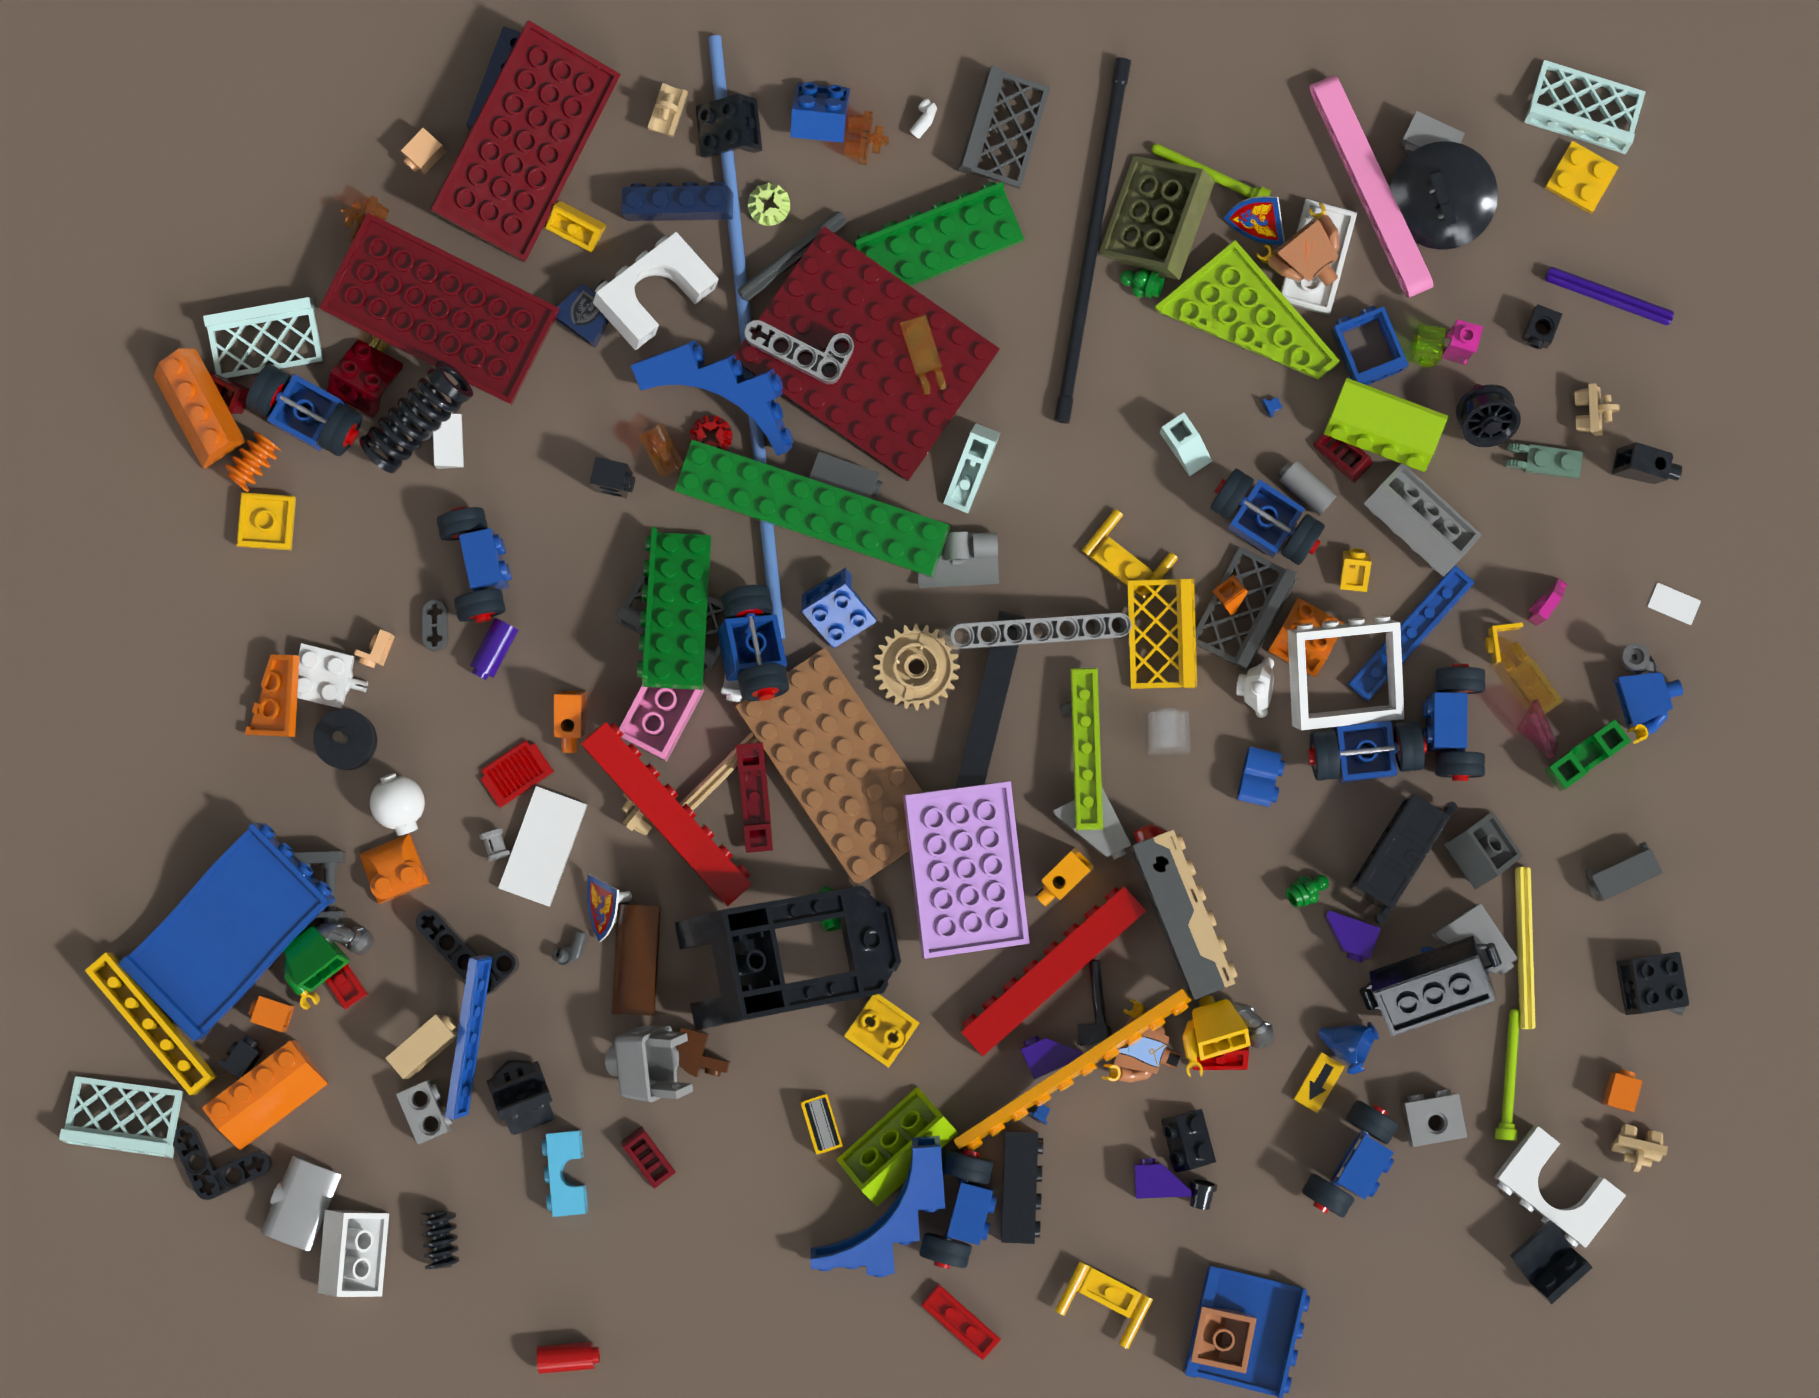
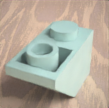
M1184 412L1162 426L1160 430L1161 436L1189 476L1212 462L1199 433Z

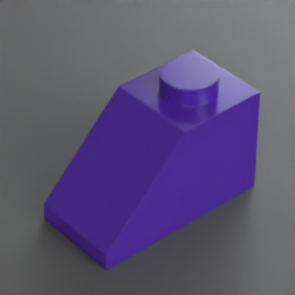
M1329 910L1325 911L1324 918L1340 950L1347 953L1346 958L1362 963L1363 959H1371L1381 928Z
M1038 1035L1024 1041L1025 1047L1020 1049L1034 1080L1068 1065L1083 1055L1082 1051L1050 1039L1043 1038L1040 1040Z
M1156 1158L1139 1159V1164H1133L1134 1194L1136 1199L1191 1196V1190L1163 1164L1156 1163Z

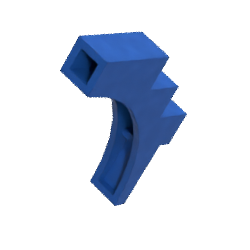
M696 340L639 360L631 365L640 391L657 386L685 385L719 394L738 405L758 424L767 436L777 456L793 448L792 434L788 428H785L782 421V408L774 400L783 394V383L780 376L775 374L773 369L744 379L742 363L740 360H736L734 354L705 365L704 351L700 345H697Z
M940 1136L912 1138V1158L908 1175L898 1197L871 1226L853 1237L834 1244L810 1248L811 1269H818L819 1271H829L838 1267L857 1269L860 1266L866 1265L867 1276L885 1277L889 1274H895L893 1243L909 1245L914 1241H920L918 1210L935 1212L945 1208Z

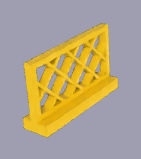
M1194 578L1129 580L1128 613L1132 624L1129 632L1131 689L1197 687ZM1150 585L1160 586L1155 591ZM1165 585H1176L1177 596L1169 604L1158 592ZM1134 586H1145L1153 594L1141 604L1134 597ZM1155 596L1167 606L1157 617L1145 608ZM1176 601H1177V611L1172 607V605H1173ZM1135 603L1140 607L1136 612ZM1169 609L1177 616V624L1171 631L1159 621ZM1142 610L1154 620L1144 631L1135 624V617ZM1156 623L1167 633L1158 644L1146 635ZM1177 628H1178V638L1173 634V632H1174ZM1135 630L1141 634L1137 639ZM1142 637L1154 647L1145 658L1136 652V644ZM1169 637H1172L1178 643V651L1171 658L1160 648ZM1156 650L1168 660L1159 671H1156L1147 662ZM1177 656H1178L1179 665L1174 661V659H1175ZM1136 657L1141 661L1138 666L1136 665ZM1170 663L1179 670V682H1168L1161 675ZM1145 664L1155 675L1148 683H1137V671ZM1158 677L1162 682L1153 681Z

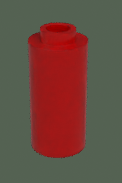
M593 1341L537 1346L539 1374L595 1369V1363H600L599 1346L594 1347Z

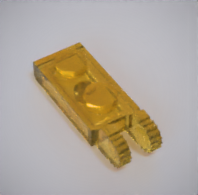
M926 315L900 323L915 374L919 377L924 394H929L931 389L925 373L933 370L936 375L937 385L940 389H945L946 383L941 370V361Z
M1514 642L1511 644L1512 651L1523 663L1515 667L1509 656L1503 651L1500 652L1501 663L1540 718L1562 703L1563 700L1533 658H1529L1520 644Z

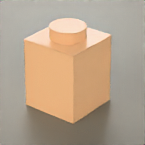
M424 128L401 150L406 158L403 162L412 171L420 170L424 175L446 153L443 145Z

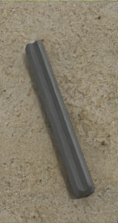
M839 211L834 212L738 289L740 297L745 301L751 300L800 261L823 226L833 233L844 226L847 222L844 215Z

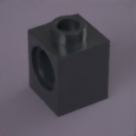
M1537 304L1532 310L1522 339L1528 341L1527 345L1532 348L1547 349L1553 341L1563 314ZM1541 323L1545 325L1547 334H1539L1535 329V324Z

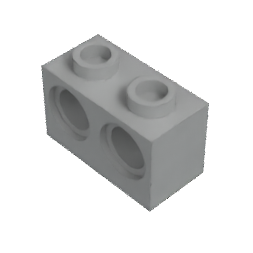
M427 1080L396 1094L417 1145L451 1131L450 1124H453V1121L445 1117L446 1109L443 1110L439 1102L442 1095L436 1083L432 1085L431 1080ZM418 1091H423L427 1094L428 1100L424 1106H419L415 1102V1095ZM429 1116H434L438 1120V1128L434 1132L429 1131L425 1125L426 1119Z

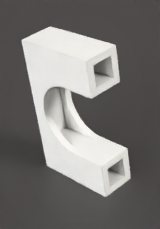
M677 232L670 237L667 235L662 237L655 244V248L652 251L648 252L646 250L636 258V263L630 267L627 265L622 267L616 273V278L611 282L604 281L595 290L596 294L593 304L634 350H637L654 337L659 326L637 300L635 285L640 280L655 275L669 278L680 287L694 304H697L715 290L719 280Z
M1533 1125L1494 1176L1499 1181L1497 1187L1509 1196L1514 1193L1521 1198L1519 1204L1531 1213L1534 1210L1543 1216L1541 1221L1544 1224L1552 1220L1565 1233L1564 1237L1573 1247L1576 1248L1579 1244L1586 1248L1626 1195L1605 1178L1598 1177L1584 1197L1574 1206L1565 1209H1557L1550 1206L1540 1194L1538 1177L1542 1167L1560 1143L1539 1126Z

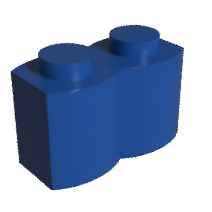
M1248 747L1236 800L1264 807H1270L1271 802L1276 803L1279 793V787L1275 786L1277 776H1282L1285 761L1281 760L1282 754Z

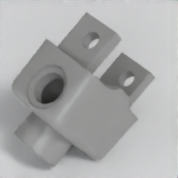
M639 1026L618 1035L615 1038L614 1044L607 1051L605 1065L610 1075L618 1077L621 1096L628 1099L654 1102L661 1098L678 1099L693 1092L692 1083L677 1082L679 1051L675 1046L688 1041L687 1033L672 1032L670 1026Z

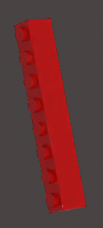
M603 722L580 745L722 903L729 906L752 885L748 880L751 875L741 864L736 867L731 862L730 858L733 855L723 844L718 847L714 843L712 838L715 835L705 824L700 827L693 818L697 815L687 804L683 806L679 804L675 799L678 796L676 791L668 783L665 786L661 784L657 779L660 776L658 771L650 763L645 766L639 759L642 755L632 743L628 746L620 738L624 735L614 723L608 725L607 722Z
M1125 886L1120 890L1114 887L1104 896L1107 900L1105 904L1100 908L1095 904L1084 914L1087 920L1080 926L1074 923L1063 933L1066 938L1060 944L1054 941L1043 951L1046 956L1041 961L1032 960L1022 969L1026 973L1019 980L1013 977L1002 987L1005 990L1004 994L998 999L993 995L982 1005L985 1010L978 1017L973 1013L962 1023L964 1029L961 1033L982 1056L989 1052L1146 912L1144 907Z

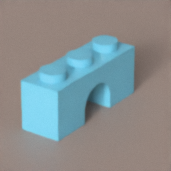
M582 1130L547 1133L546 1139H542L543 1156H548V1167H544L545 1183H550L551 1194L546 1195L547 1210L552 1211V1217L588 1213L586 1185H571L565 1180L563 1175V1168L569 1160L584 1157Z

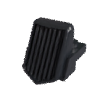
M508 1060L491 1079L486 1080L500 1121H506L511 1134L516 1135L553 1120L554 1114L549 1103L553 1100L538 1061L532 1063L530 1061Z

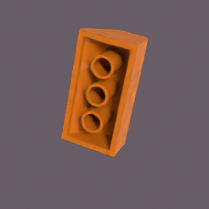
M179 348L158 363L153 377L203 469L208 468L246 442L196 349Z
M290 1040L204 1105L202 1109L216 1128L239 1150H242L329 1083L297 1040Z

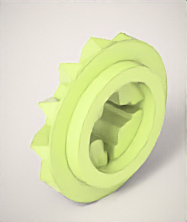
M766 183L757 186L750 193L747 205L751 217L756 222L765 226H773L779 224L787 217L790 210V199L787 192L779 185ZM773 196V203L777 208L770 207L763 213L765 206L761 200H769Z

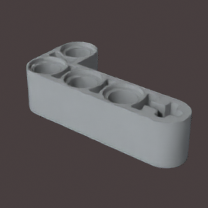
M760 320L749 322L745 328V338L749 345L825 384H834L840 379L854 350L852 338L844 333L834 335L823 353ZM758 328H761L763 336L769 338L770 333L774 335L770 338L769 346L766 347L764 346L766 340L761 337L753 340L750 331H756ZM785 340L789 344L787 351L784 353L776 352L773 348L776 341ZM839 340L846 341L849 344V350L846 353L840 354L835 351L834 344ZM802 352L810 353L813 357L812 362L808 365L800 364L797 360L799 354ZM827 364L834 365L837 369L836 375L831 378L825 377L821 372L822 368Z

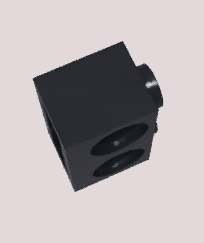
M596 457L590 479V485L594 491L627 498L628 492L633 491L635 477L628 464Z

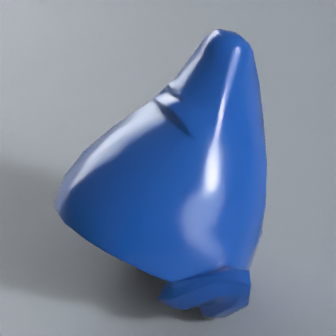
M1368 1022L1367 1026L1354 1024L1332 1028L1323 1027L1318 1032L1320 1038L1329 1049L1349 1066L1347 1068L1348 1074H1357L1366 1070L1362 1067L1373 1041L1379 1039L1378 1032L1371 1022Z

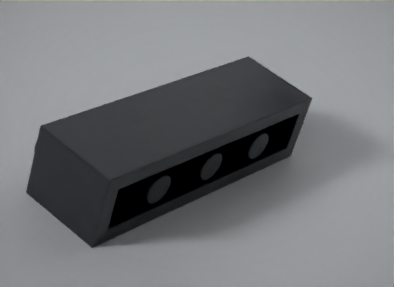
M1005 1131L1001 1243L1035 1244V1238H1040L1041 1221H1035L1036 1210H1041L1042 1195L1041 1193H1036L1037 1182H1042V1166L1037 1165L1038 1154L1043 1155V1138H1038V1132Z

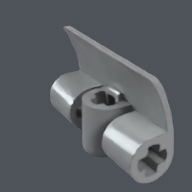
M949 532L934 577L930 578L918 574L919 588L999 584L997 532Z
M292 1155L282 1182L280 1181L277 1184L271 1197L270 1204L272 1206L261 1233L288 1245L310 1251L324 1220L325 1210H328L338 1186L341 1174L317 1166L306 1158Z

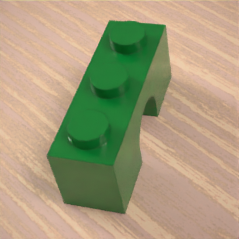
M1612 720L1543 770L1557 789L1562 791L1632 741L1618 722Z

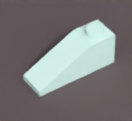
M977 423L974 425L943 504L969 513L1000 437V432Z

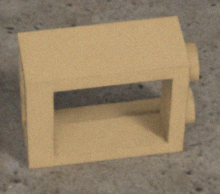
M435 1014L385 1059L402 1079L412 1078L457 1039L459 1024L450 1015Z

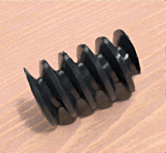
M447 1210L421 1213L429 1216V1219L423 1221L422 1225L430 1227V1230L422 1233V1235L431 1238V1241L423 1244V1247L432 1251L424 1255L425 1259L432 1260V1263L425 1266V1269L452 1267L453 1264L459 1262L458 1256L451 1255L458 1251L459 1247L450 1244L458 1239L456 1234L450 1233V1231L457 1228V1224L449 1222V1220L456 1217V1213Z

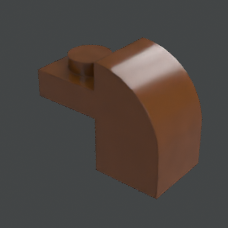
M687 1028L680 1029V1032L687 1033L688 1041L677 1045L676 1049L679 1051V1064L688 1074L699 1077L701 1067L705 1068L704 1073L720 1077L721 1072L728 1073L729 1061L704 1055L709 1034Z

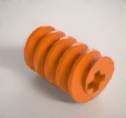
M258 432L253 433L257 440L256 442L246 441L250 449L249 451L243 448L239 449L243 457L242 459L235 456L232 457L236 466L225 465L229 473L227 476L246 492L250 491L246 482L256 484L257 482L253 474L263 476L264 474L260 466L270 468L271 465L267 458L276 460L278 457L274 450L281 451L264 435Z

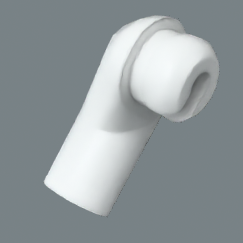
M924 99L919 104L918 109L923 114L910 129V132L919 139L931 126L937 111L935 103H931L929 99Z

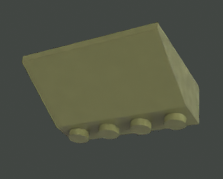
M1133 156L1098 254L1140 270L1147 269L1151 273L1152 271L1158 272L1159 276L1180 280L1215 181L1204 169Z

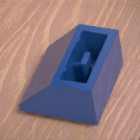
M813 82L797 83L792 106L790 137L843 143L850 88H844L840 85H817Z

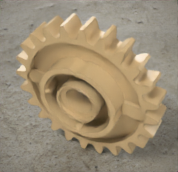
M915 624L914 629L910 631L904 625V632L902 634L895 629V638L892 639L886 636L885 640L888 645L878 646L883 653L882 655L874 656L880 662V664L873 666V670L880 672L874 678L875 681L883 682L879 687L880 691L888 690L885 696L886 699L895 697V706L900 702H904L905 710L909 708L910 704H913L915 710L918 711L920 704H923L929 710V702L933 701L938 706V697L942 696L947 699L948 695L945 690L955 689L950 681L959 679V676L953 673V671L960 669V665L953 663L959 656L958 654L950 653L953 649L945 645L944 637L938 638V629L933 633H929L928 625L924 627L923 631H920L918 625ZM920 661L925 668L922 673L913 674L909 671L910 663Z

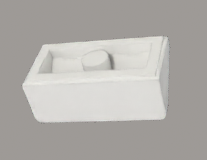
M451 414L450 419L442 422L441 428L433 432L434 466L437 469L464 467L462 414Z

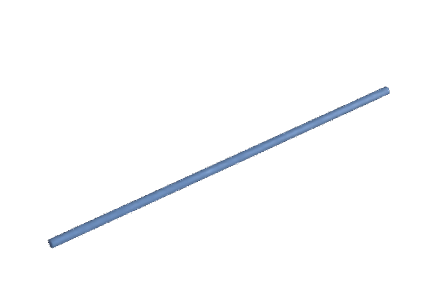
M713 35L708 37L714 98L718 100L728 97L722 39L719 35ZM729 151L720 155L723 183L733 192V219L727 221L740 343L742 344L745 339V328L752 320L750 301L743 300L738 293V289L747 282L734 152ZM743 367L744 379L754 376L753 373ZM748 415L753 460L767 464L764 432ZM760 521L766 587L770 590L773 611L769 615H777L783 640L786 638L774 526Z

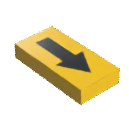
M1320 1052L1293 1099L1318 1113L1345 1066Z

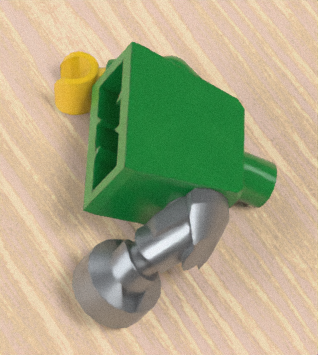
M339 922L321 924L318 928L312 926L307 929L306 927L284 950L286 956L284 978L295 994L301 996L300 1005L303 1009L311 1007L306 1000L307 997L311 998L313 1003L317 1005L320 998L313 990L350 962V959L335 942L345 944L346 948L355 954H365L373 944V935L368 929L362 926H354L349 929L343 927L345 924Z

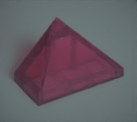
M1533 700L1517 730L1551 759L1555 757L1557 741L1539 700Z

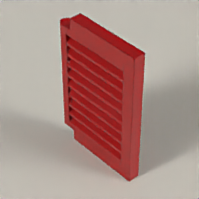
M525 739L482 768L481 771L484 777L481 778V781L499 808H502L554 773L537 745L535 743L529 745Z

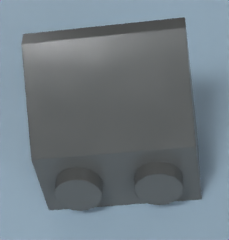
M1493 811L1444 844L1450 856L1457 862L1465 878L1472 884L1474 889L1499 876L1523 857Z

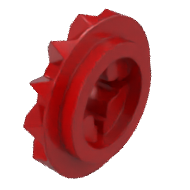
M705 415L696 420L690 429V443L691 440L703 443L706 439L703 430L705 428L710 432L717 430L715 436L719 444L711 440L704 444L725 451L731 446L732 430L727 421L717 415Z

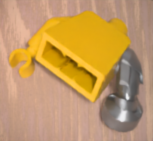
M1203 996L1199 1000L1200 1007L1192 1010L1193 1019L1187 1022L1182 1036L1186 1059L1189 1058V1064L1186 1067L1187 1075L1191 1078L1190 1069L1197 1066L1202 1077L1203 1068L1197 1062V1057H1200L1202 1061L1248 1046L1255 1048L1269 1046L1274 1040L1272 1025L1262 1020L1255 1013L1256 1010L1247 1004L1231 1003L1227 999L1215 1002L1213 996Z

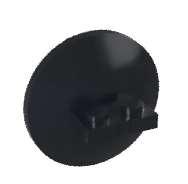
M1452 141L1432 142L1411 152L1398 166L1390 186L1391 193L1414 241L1431 249H1454L1473 241L1487 228L1497 207L1498 187L1495 175L1488 162L1471 147Z

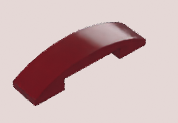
M763 742L736 744L746 853L772 851V828Z

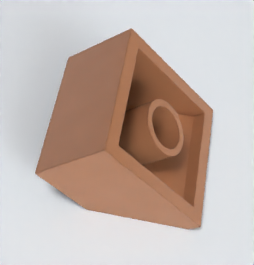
M1202 1306L1191 1362L1246 1374L1257 1320L1256 1316L1231 1309Z

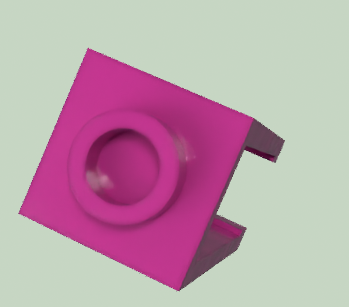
M1457 319L1446 334V338L1451 339V342L1442 351L1440 358L1466 365L1467 360L1473 353L1477 352L1483 326Z

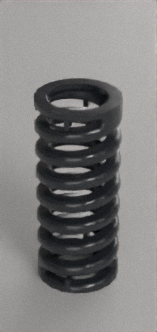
M441 360L437 361L435 369L432 368L427 371L429 380L425 378L419 379L417 382L419 390L410 388L408 390L409 399L403 397L398 400L400 409L396 407L390 408L388 410L390 419L381 417L378 420L380 428L373 426L366 435L360 438V446L365 454L382 470L388 473H395L402 466L403 460L409 459L412 456V452L421 447L422 441H427L431 438L432 432L439 430L442 422L450 419L451 412L458 411L461 405L473 396L470 384L450 364ZM443 370L455 378L458 383L456 386L447 378ZM443 394L448 396L452 403L448 402ZM434 405L441 408L442 412H438ZM426 416H428L429 418H431V419H432V422L428 421V419L426 418ZM416 425L422 428V432L418 430ZM406 435L411 437L413 441H409ZM397 445L402 447L403 451L399 450ZM377 448L380 449L387 459L379 455L375 450Z

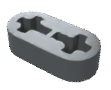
M439 600L428 601L422 610L423 644L433 652L442 651L448 645V609ZM435 605H437L439 610H442V614L437 615V624H434L433 616L428 614ZM434 628H437V634L442 637V641H439L437 646L434 647L433 643L428 641V639L433 637Z

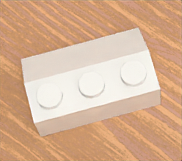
M325 1210L317 1293L335 1297L382 1296L389 1213Z

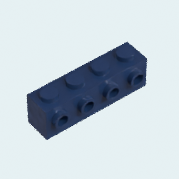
M503 26L466 124L469 131L520 34L519 31Z
M685 182L682 186H672L670 183H657L656 187H646L642 183H632L630 187H622L621 214L628 221L733 219V192L723 182H710L709 186H699L698 183Z

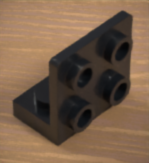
M738 93L696 106L701 157L708 158L736 149L752 153L762 151L757 99Z
M1680 952L1616 961L1625 1015L1643 1014L1689 1006Z
M1552 1220L1546 1222L1510 1255L1532 1287L1550 1304H1553L1592 1269L1589 1262L1571 1247Z

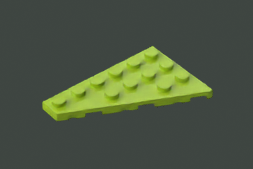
M1236 240L1155 306V309L1160 314L1318 380L1340 362Z

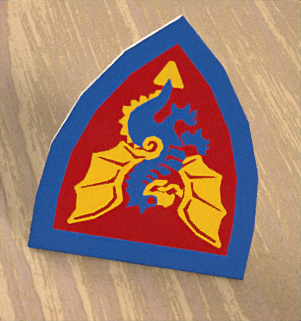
M1259 196L1243 200L1232 207L1223 218L1236 231L1257 242L1273 245H1282L1285 242L1278 197Z
M588 874L587 902L589 915L596 937L601 942L608 936L614 923H617L618 903L630 902L632 894L630 891L619 892V889Z

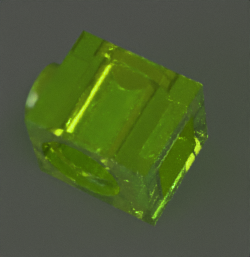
M1419 324L1415 330L1411 361L1418 362L1417 365L1421 367H1434V364L1438 365L1442 360L1446 328Z

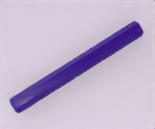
M1550 267L1547 271L1545 280L1552 284L1666 326L1673 320L1674 312L1555 267Z

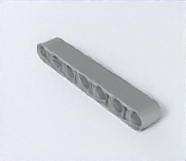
M1124 613L964 623L950 626L944 634V640L948 647L959 650L1113 639L1126 636L1130 632L1132 624L1130 618ZM1113 619H1117L1120 622L1121 626L1118 633L1112 629ZM1088 620L1095 626L1092 635L1085 628ZM1062 622L1066 623L1069 628V633L1066 637L1059 630ZM1036 624L1042 627L1043 635L1041 638H1037L1033 633V628ZM1009 626L1016 629L1017 636L1014 640H1011L1007 635ZM983 628H987L990 631L991 637L988 642L983 641L980 634ZM957 629L961 630L964 634L962 644L957 643L954 639V633Z

